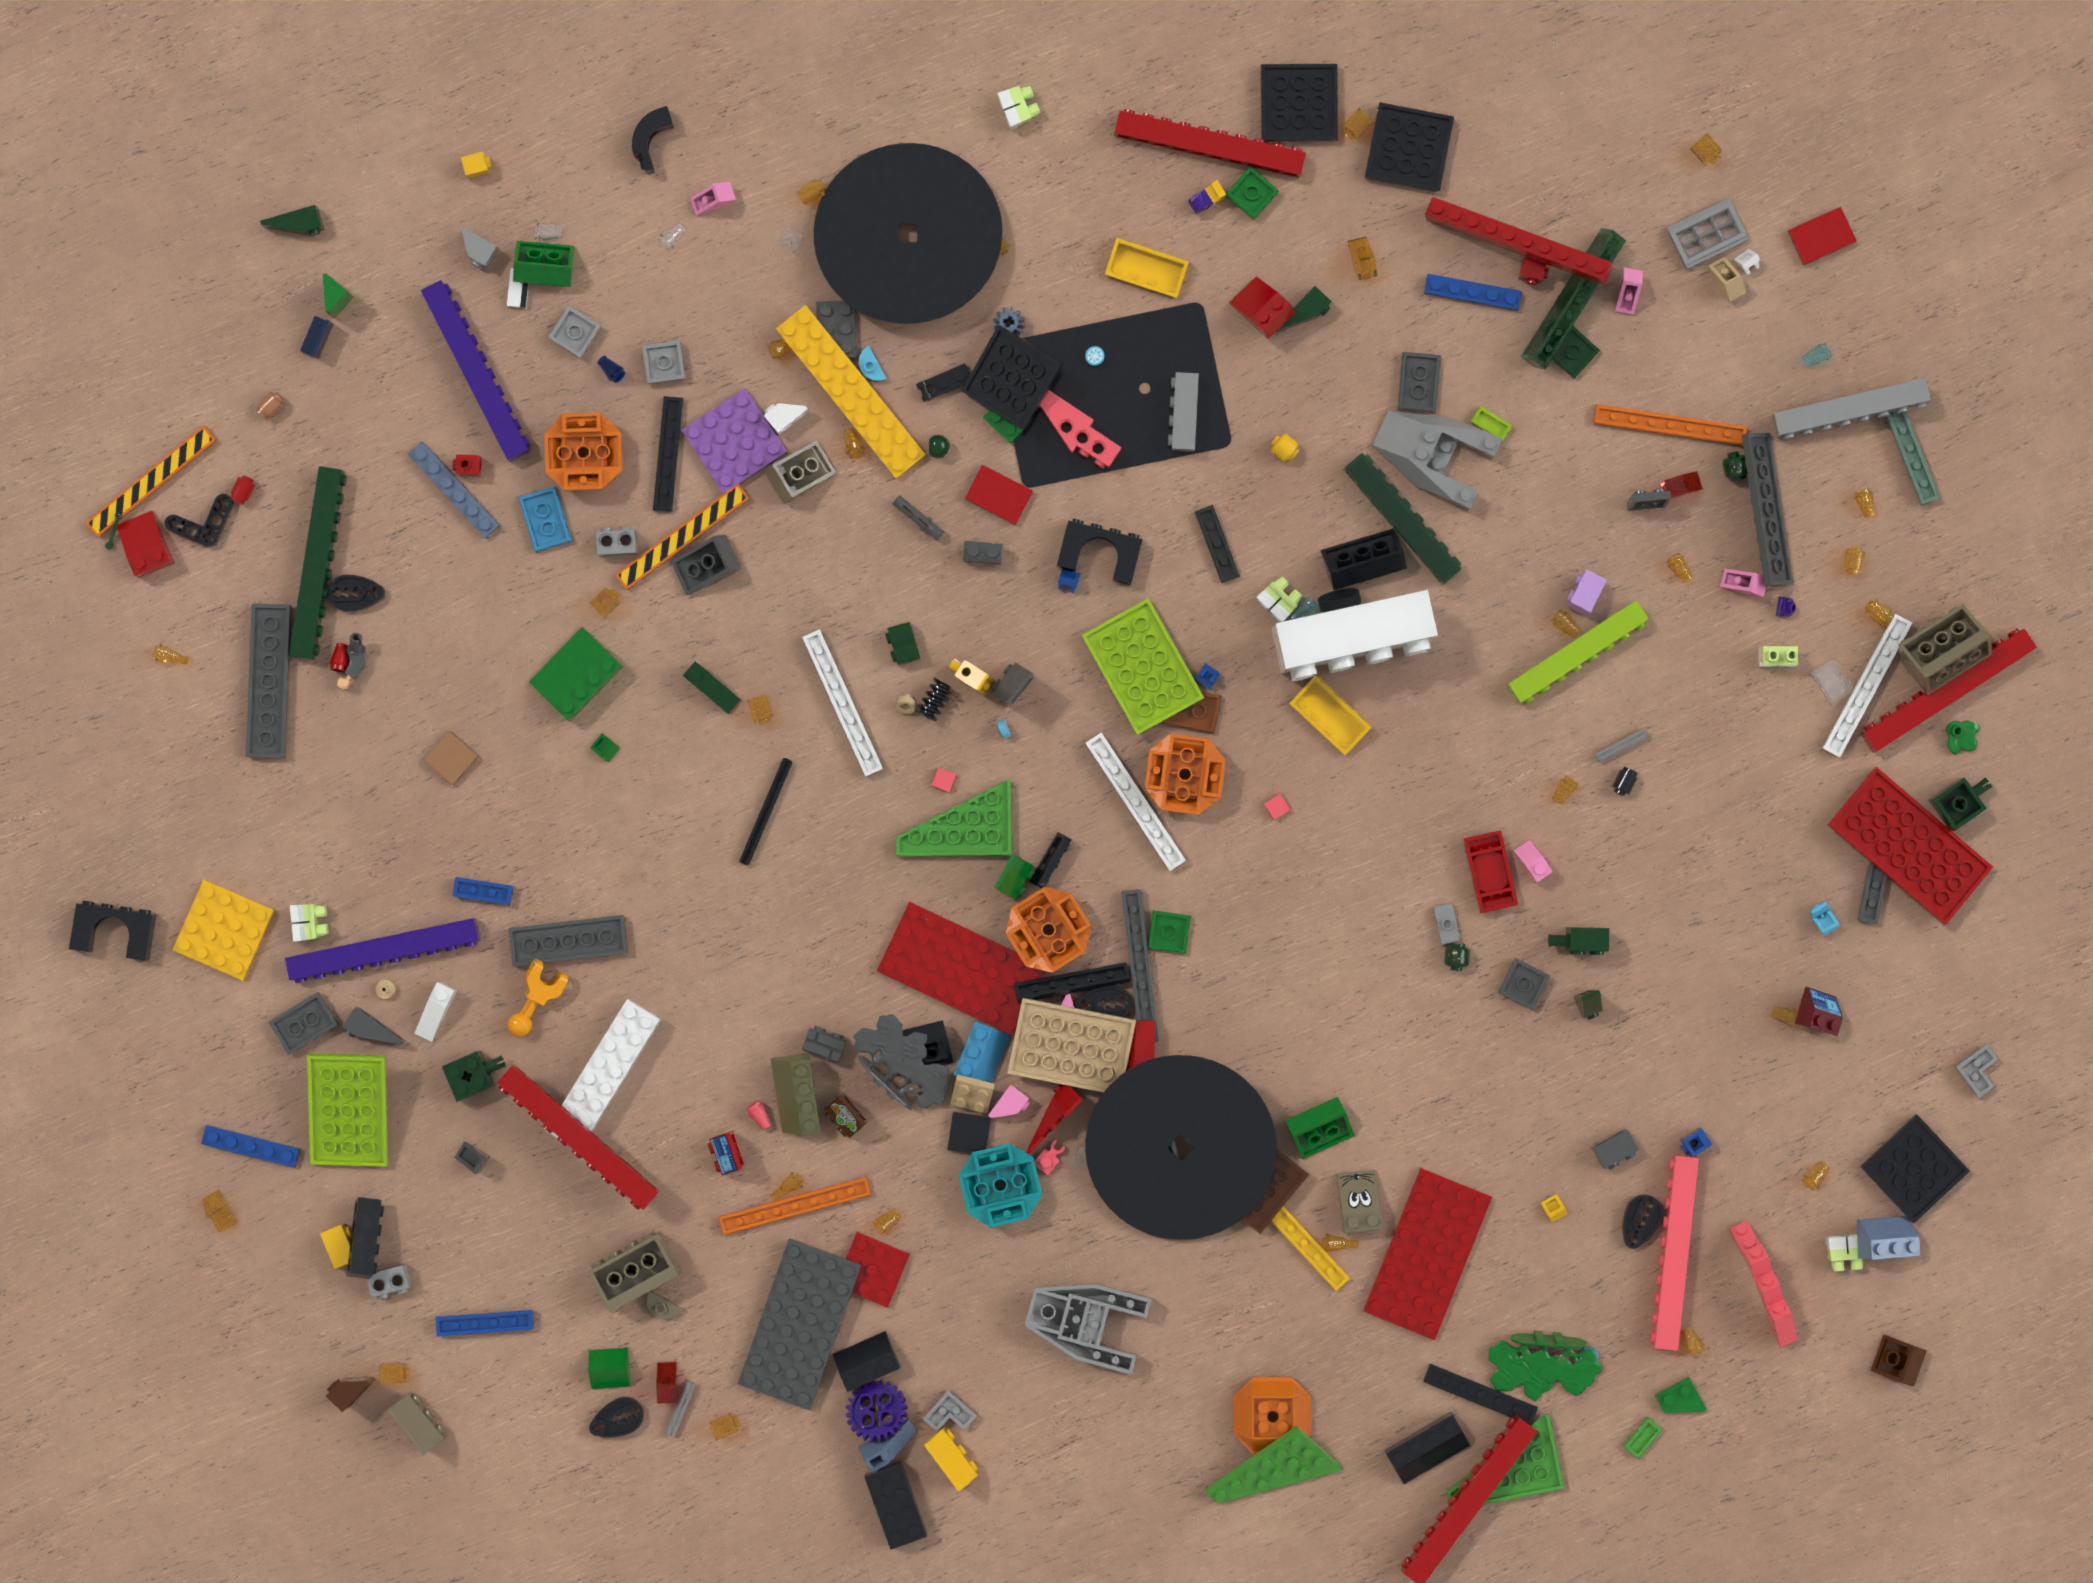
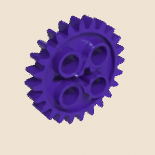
M873 1380L870 1386L866 1383L865 1388L858 1387V1393L852 1392L854 1399L848 1398L851 1405H847L846 1409L850 1412L845 1415L847 1418H851L847 1423L848 1425H853L850 1429L853 1432L857 1431V1437L863 1435L864 1441L870 1437L872 1443L877 1438L881 1443L882 1437L889 1440V1434L896 1436L895 1430H902L899 1425L906 1424L902 1418L908 1417V1414L904 1411L908 1409V1406L903 1404L907 1400L905 1397H901L903 1393L901 1390L897 1391L896 1385L891 1387L889 1381L884 1385L882 1380L876 1384ZM874 1395H877V1399H876L877 1402H876V1403H877L878 1408L880 1409V1410H878V1412H877V1414H878V1419H879V1422H880V1427H878V1428H877V1416L874 1414V1412H876V1405H875V1401H874ZM884 1397H890L888 1403L881 1404ZM865 1400H871L870 1405L867 1407L862 1406ZM892 1416L889 1422H883L884 1417ZM872 1418V1423L868 1426H865V1420Z

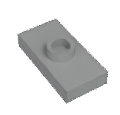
M1453 904L1433 907L1441 945L1460 941Z

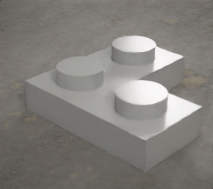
M1984 1044L1954 1067L1977 1098H1980L1995 1087L1984 1073V1070L1999 1059L1990 1047Z
M948 1389L923 1417V1420L936 1432L949 1418L965 1430L977 1417V1414Z

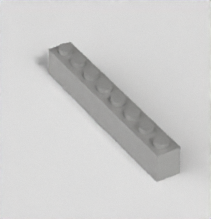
M1926 378L1777 412L1772 417L1777 437H1783V440L1794 438L1795 434L1802 433V436L1812 434L1813 430L1821 429V431H1827L1832 429V426L1838 424L1840 427L1851 425V421L1866 422L1870 420V417L1877 416L1878 418L1889 416V413L1894 411L1900 414L1907 412L1908 408L1912 407L1922 409L1927 407L1931 397Z

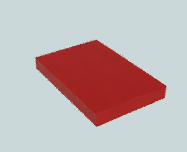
M1841 207L1788 230L1803 266L1856 242Z
M982 465L965 499L1016 525L1033 490Z

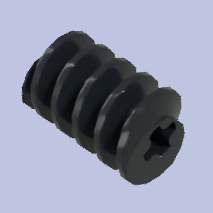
M934 677L933 680L936 685L930 684L929 686L933 691H926L929 698H922L925 705L918 704L921 711L916 712L932 721H937L938 719L934 714L941 715L938 707L945 708L942 700L949 701L946 694L952 695L953 692L949 689V685Z

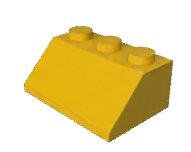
M943 1426L925 1440L924 1446L959 1492L978 1476L976 1470L979 1468L972 1459L970 1461L965 1456L967 1452L961 1444L957 1445L953 1440L956 1437L949 1428L946 1430Z

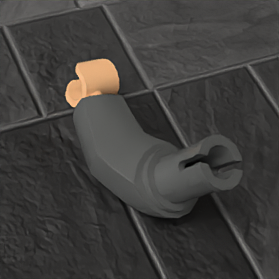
M352 633L350 635V644L347 647V655L350 662L344 672L347 677L339 678L337 682L339 688L348 689L351 679L356 680L365 667V647L362 645V635L359 633Z

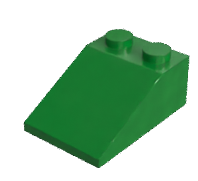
M1012 854L994 888L1014 899L1017 896L1021 898L1026 888L1023 886L1025 880L1030 881L1035 872L1032 869L1033 865Z

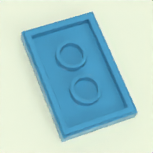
M555 486L518 497L535 552L572 542Z

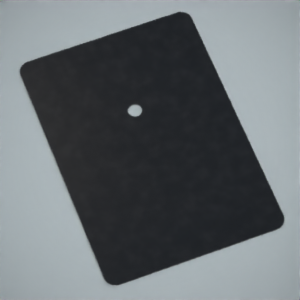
M1196 302L1023 338L1063 363L1049 390L1092 418L1094 423L1091 428L1122 447L1109 469L1107 467L1102 469L1094 463L1095 460L1090 456L1086 458L1078 453V448L1072 454L1039 407L1027 429L1023 430L1014 440L1021 480L1025 486L1037 487L1225 448L1230 444L1231 435L1205 311L1201 304ZM1092 346L1100 347L1104 352V360L1098 366L1089 365L1085 359L1086 351ZM1176 372L1199 373L1194 452L1171 451L1172 446H1168V435L1172 434L1173 428L1169 427V415H1173V408H1170V396H1174V389H1171V377H1175ZM1142 383H1148L1150 385L1149 393H1141L1139 386ZM1067 423L1061 426V430L1065 433L1070 432L1072 429L1071 425ZM1084 434L1077 436L1079 443H1085L1088 440ZM1101 445L1093 447V452L1096 454H1100L1104 450Z

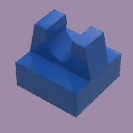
M1062 568L1058 580V589L1062 590L1064 585L1070 586L1069 592L1073 593L1081 573Z
M1205 663L1194 679L1210 690L1221 674Z

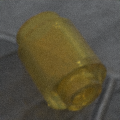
M815 178L800 187L801 190L797 191V193L806 205L825 195L824 191L827 189L822 180L817 181Z
M1850 546V549H1846L1843 563L1845 573L1859 575L1865 552L1862 551L1861 547Z
M1877 599L1875 601L1871 600L1865 607V615L1879 625L1886 627L1894 617L1892 610Z

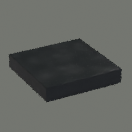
M953 1111L947 1150L972 1153L986 1149L991 1118Z

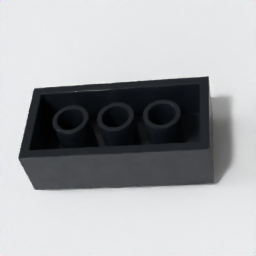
M902 1461L882 1467L874 1473H866L864 1478L890 1550L927 1537L928 1532Z

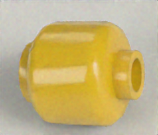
M1283 434L1281 437L1277 435L1270 443L1273 445L1271 453L1282 462L1287 460L1290 462L1299 452V449H1297L1298 443L1288 434Z

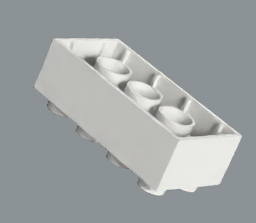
M1428 590L1276 623L1271 629L1281 674L1290 672L1292 682L1315 677L1314 675L1317 674L1316 666L1328 664L1330 673L1352 669L1355 666L1354 658L1365 656L1367 665L1385 662L1393 657L1392 650L1403 647L1405 657L1425 653L1431 649L1429 641L1438 636Z

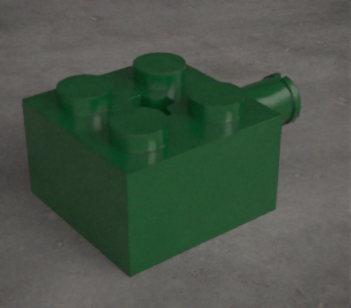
M1963 777L1957 779L1928 801L1947 828L1951 831H1956L1987 809L1979 796L1991 789L1992 785L1991 783L1986 784L1989 781L1987 778H1983V780L1971 787L1966 778ZM1955 801H1960L1959 808L1955 807Z
M1566 927V935H1548V946L1565 947V950H1569L1570 954L1585 955V951H1590V955H1604V951H1609V928Z
M476 1051L442 1066L456 1102L495 1086L491 1072L506 1067L505 1062L497 1064L504 1060L502 1055L486 1062L481 1051ZM466 1071L467 1073H472L471 1081L465 1079Z

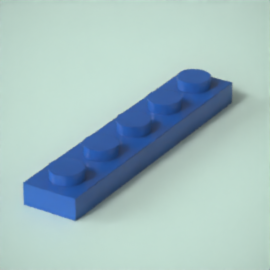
M1427 274L1424 294L1516 311L1519 309L1522 292L1433 274Z
M206 1125L201 1142L203 1145L290 1167H296L300 1148L210 1125Z
M533 1309L435 1317L437 1336L534 1329Z

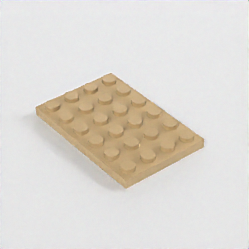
M1022 998L1007 1074L1104 1092L1114 1080L1126 1072L1136 1020Z

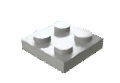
M568 305L548 338L577 357L582 358L601 329V325Z
M681 341L642 346L647 384L686 379Z

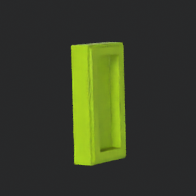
M1479 406L1470 421L1471 424L1479 429L1502 438L1501 442L1504 441L1513 426L1482 406Z

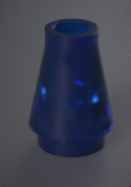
M605 355L598 360L597 364L602 368L609 381L617 383L625 376L624 368Z

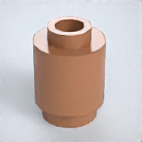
M270 392L258 404L256 411L265 420L272 418L284 406V399L279 393Z

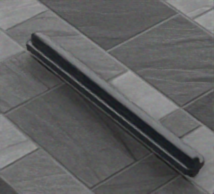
M783 758L741 855L739 862L744 865L750 864L791 768L792 761L787 758Z

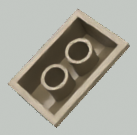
M409 1392L390 1407L387 1412L422 1456H424L447 1437L445 1435L446 1430L440 1423L437 1424L433 1420V1413L421 1405V1398L416 1393Z

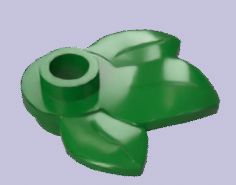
M1970 720L1962 723L1960 721L1950 722L1946 727V734L1949 737L1948 749L1954 755L1958 754L1961 748L1967 751L1976 750L1977 740L1974 735L1980 730L1979 725ZM1958 727V732L1955 734L1954 730Z

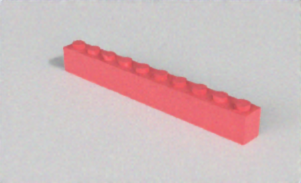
M1673 1155V1158L1669 1159L1668 1169L1671 1170V1176L1667 1178L1666 1189H1669L1668 1197H1665L1664 1208L1667 1209L1666 1216H1663L1662 1227L1665 1228V1231L1660 1239V1247H1663L1662 1255L1659 1254L1658 1266H1661L1660 1274L1656 1276V1285L1659 1286L1658 1293L1654 1295V1304L1656 1305V1312L1652 1314L1654 1332L1651 1331L1650 1343H1652V1347L1657 1349L1678 1351L1699 1162L1697 1157Z

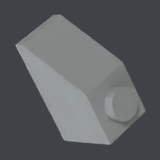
M463 227L462 234L468 257L472 260L471 264L480 269L482 266L488 269L499 249L494 244Z

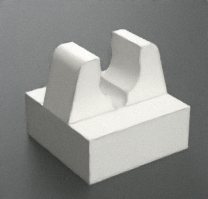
M1750 249L1733 259L1735 264L1748 275L1751 274L1749 267L1752 265L1756 269L1759 268L1760 258L1757 253Z

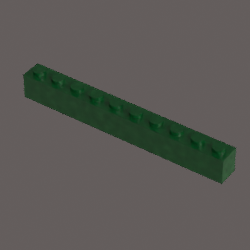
M319 466L289 652V656L315 660L316 656H319L320 645H318V639L323 634L321 620L326 615L324 601L329 596L327 582L331 580L332 569H330V564L335 558L333 545L338 539L336 526L341 520L339 507L344 501L342 488L346 486L347 475H345V471L342 469Z

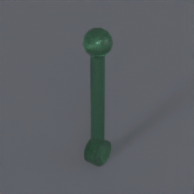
M121 512L115 513L116 519L109 538V542L105 544V547L108 550L114 547V544L112 542L118 526L119 519L122 518Z

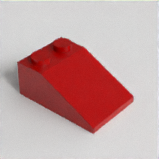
M1257 276L1229 302L1234 309L1267 339L1295 314L1292 305Z
M153 511L117 525L127 560L135 577L142 578L175 563Z

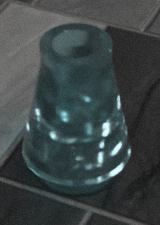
M1819 343L1802 359L1808 368L1809 366L1829 360L1828 358L1832 354L1826 343Z
M1309 596L1301 601L1290 616L1292 619L1311 616L1316 613L1319 607Z

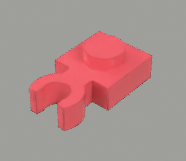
M1056 1139L1051 1142V1149L1048 1151L1044 1148L1034 1161L1035 1166L1047 1175L1050 1174L1060 1160L1056 1155L1062 1153L1065 1149V1146H1062L1060 1150L1054 1148L1057 1142Z

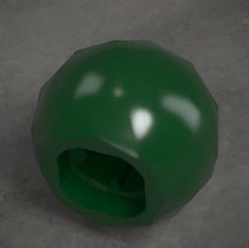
M938 434L929 438V455L937 459L945 457L950 450L948 439Z

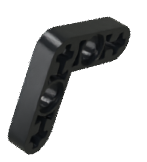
M219 494L214 500L204 526L177 515H169L165 519L164 524L167 530L202 545L213 547L220 539L234 503L229 495ZM225 498H227L226 501L229 502L228 506L224 505L222 508V511H224L225 514L223 515L222 513L215 511L216 508L220 510L222 507V504L219 503L220 500H224ZM215 515H219L222 519L221 523L217 526L212 524V518ZM176 518L177 523L184 525L182 533H180L181 528L174 526L172 529V525L169 524L170 521H174ZM191 525L197 529L194 536L187 534V528ZM210 526L214 529H218L217 532H212L211 536L214 538V540L209 541L207 543V539H205V536L210 535L212 531L208 529V527Z

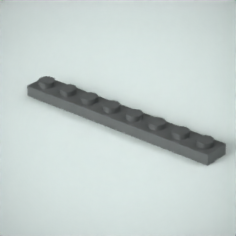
M1141 889L1121 891L1137 1020H1155V1042H1159Z

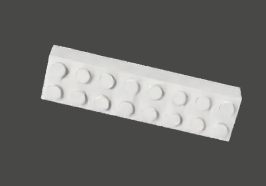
M627 999L562 1104L566 1110L592 1132L662 1020L631 999ZM554 1132L550 1133L551 1135L558 1138V1136Z

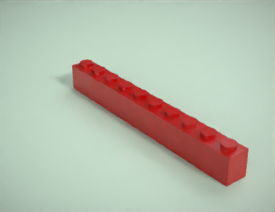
M1130 109L1119 111L1114 133L1115 137L1243 166H1251L1252 168L1300 178L1306 155V152H1302L1303 149L1291 147L1289 149L1280 143H1273L1271 145L1265 143V140L1258 138L1249 140L1241 134L1231 136L1223 130H1217V132L1209 131L1208 127L1198 126L1196 128L1187 122H1180L1178 124L1172 122V119L1161 117L1160 120L1153 118L1154 116L1148 113L1138 115Z
M1432 197L1425 213L1427 221L1604 286L1612 270V262Z
M2016 628L2007 634L2009 637L2004 641L1999 639L1992 643V655L1934 692L1927 695L1920 690L1911 696L1913 700L1906 703V701H1903L1895 707L1897 710L1893 713L1888 711L1879 717L1880 721L1876 724L1871 722L1863 727L1865 731L1860 734L1871 751L1874 753L1881 750L2035 650L2037 646L2025 628L2021 630Z
M515 1064L497 1082L500 1085L499 1089L505 1095L510 1094L515 1098L513 1102L520 1108L524 1106L529 1110L528 1115L535 1121L539 1119L544 1123L542 1127L549 1133L554 1132L558 1136L557 1140L562 1145L566 1146L568 1144L573 1149L571 1152L577 1158H584L587 1161L586 1165L592 1171H599L602 1174L601 1178L607 1184L612 1183L617 1187L615 1189L616 1192L622 1197L626 1195L630 1198V1204L637 1210L640 1208L644 1210L660 1192Z
M1517 1414L1507 1421L1505 1430L1502 1433H1498L1495 1437L1494 1445L1491 1449L1487 1448L1482 1455V1461L1473 1466L1470 1477L1462 1481L1458 1493L1450 1497L1447 1502L1449 1505L1445 1510H1441L1436 1516L1437 1521L1433 1526L1430 1525L1426 1529L1423 1540L1421 1542L1418 1541L1414 1545V1552L1401 1563L1403 1574L1415 1583H1425L1538 1432Z

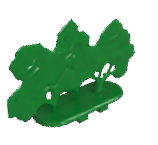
M1534 1330V1334H1512L1510 1339L1515 1343L1522 1344L1520 1347L1513 1348L1508 1342L1501 1340L1495 1347L1489 1348L1488 1360L1499 1367V1370L1495 1371L1490 1378L1494 1388L1497 1391H1512L1514 1387L1522 1384L1525 1395L1535 1402L1541 1397L1543 1392H1548L1552 1389L1553 1381L1559 1380L1567 1392L1578 1396L1584 1392L1586 1387L1591 1386L1595 1382V1375L1601 1373L1603 1368L1597 1362V1354L1593 1349L1583 1350L1580 1354L1572 1351V1349L1585 1347L1587 1345L1585 1340L1562 1336L1561 1332H1553V1335H1543L1542 1331ZM1527 1345L1543 1346V1349L1531 1353ZM1548 1347L1564 1348V1352L1558 1357L1550 1356L1547 1353ZM1522 1351V1355L1519 1357L1518 1352ZM1568 1354H1570V1357H1574L1576 1364L1569 1362ZM1578 1356L1582 1357V1361L1578 1360Z

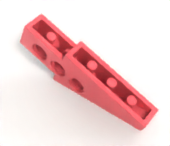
M1048 390L1039 407L1069 451L1073 454L1076 448H1078V453L1086 458L1090 456L1095 460L1094 463L1102 469L1104 467L1109 469L1122 447L1091 428L1094 423L1092 418ZM1065 423L1070 424L1072 427L1068 433L1061 430V426ZM1084 434L1088 440L1085 443H1079L1077 436ZM1101 445L1104 450L1102 453L1096 454L1093 452V447Z

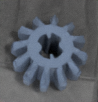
M1004 307V314L999 311L996 312L999 318H993V322L998 324L994 325L993 329L996 330L998 325H1002L1011 332L1021 335L1022 332L1018 328H1025V325L1020 323L1025 318L1018 317L1021 313L1019 310L1014 314L1013 307H1010V312H1007L1006 307ZM1011 319L1014 325L1011 324L1010 327H1006V323H1003Z

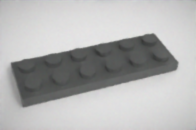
M624 915L508 928L513 966L530 965L535 959L542 961V963L628 953Z

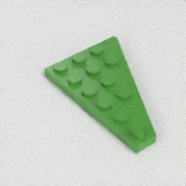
M1007 780L896 837V856L1012 855L1011 780Z
M1544 1414L1531 1424L1538 1432L1483 1505L1564 1489L1549 1414ZM1471 1472L1446 1491L1448 1500L1453 1494L1456 1495L1458 1493L1460 1484L1464 1479L1470 1477Z
M1295 1426L1207 1487L1206 1493L1215 1502L1220 1504L1339 1472L1342 1470V1467L1337 1460L1298 1426Z

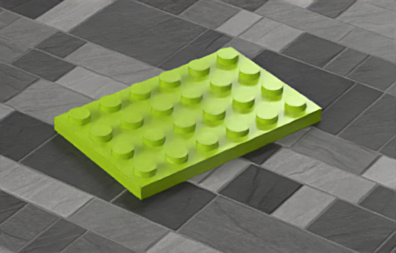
M1149 598L1081 635L1137 736L1204 699L1203 694Z
M308 1053L310 1165L387 1167L386 1055Z

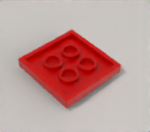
M857 1231L846 1256V1259L862 1264L852 1293L888 1308L910 1253Z

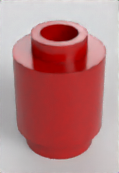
M245 475L242 478L238 477L230 492V499L244 505L255 487L254 480Z

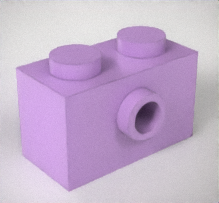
M1587 569L1583 574L1579 573L1574 582L1577 584L1575 590L1571 589L1566 598L1569 601L1566 607L1587 617L1591 613L1607 579Z

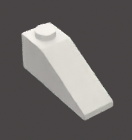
M437 982L414 1034L432 1042L458 990L442 982Z

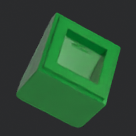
M603 733L590 747L607 762L620 749L618 745Z

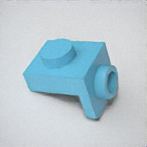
M1827 902L1815 905L1810 911L1812 921L1823 936L1840 927V923L1830 911Z

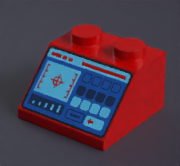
M733 1130L709 1139L708 1148L711 1154H715L717 1161H714L717 1172L725 1175L745 1167Z

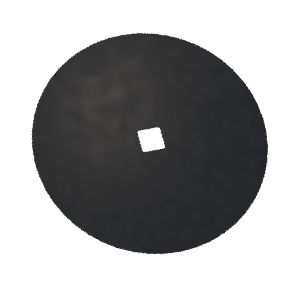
M899 143L887 145L869 151L853 160L835 176L827 187L819 203L814 222L816 257L820 269L831 288L840 298L857 311L869 317L890 323L916 324L944 317L963 307L980 292L989 280L997 264L1002 244L1001 214L997 200L986 180L974 167L959 156L927 144ZM899 224L918 225L917 242H899Z
M1171 1055L1154 1058L1142 1062L1120 1075L1108 1086L1096 1103L1090 1116L1085 1139V1154L1089 1174L1094 1187L1105 1204L1119 1218L1132 1227L1153 1236L1177 1240L1198 1239L1210 1236L1233 1226L1243 1219L1264 1195L1273 1175L1277 1152L1276 1133L1272 1118L1263 1099L1253 1086L1227 1066L1210 1059L1191 1055ZM1179 1136L1185 1138L1194 1147L1183 1160H1180L1168 1149Z

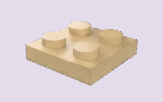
M957 1074L950 1105L988 1114L995 1084Z

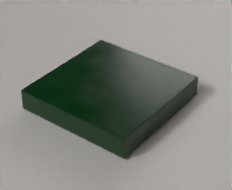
M1571 325L1548 350L1546 355L1575 379L1600 350Z

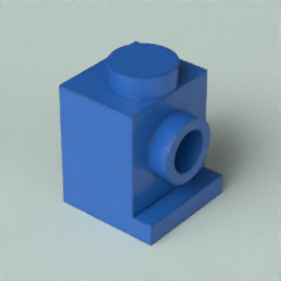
M1697 1128L1694 1132L1680 1140L1682 1142L1680 1148L1685 1155L1689 1154L1691 1157L1696 1156L1712 1145L1702 1128ZM1693 1139H1695L1697 1142L1696 1146L1694 1147L1690 1145V1142Z

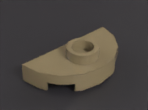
M652 1291L648 1292L647 1306L656 1317L671 1319L682 1311L683 1308Z

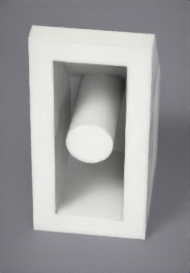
M778 403L776 406L774 404L769 406L765 410L766 414L764 417L774 430L781 435L809 411L806 406Z

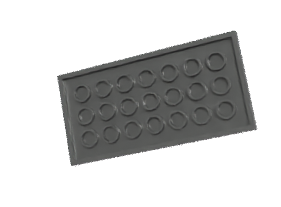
M789 1238L738 1384L811 1410L862 1264Z

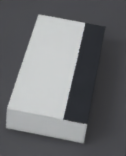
M511 268L507 307L527 309L529 283L513 282V268Z

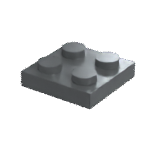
M1656 489L1651 493H1646L1644 490L1635 491L1627 502V510L1666 508L1671 500V492L1665 491V489Z
M1515 958L1498 993L1533 1010L1550 975Z

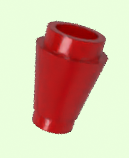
M343 643L336 644L329 662L330 670L345 672V669L348 667V645Z

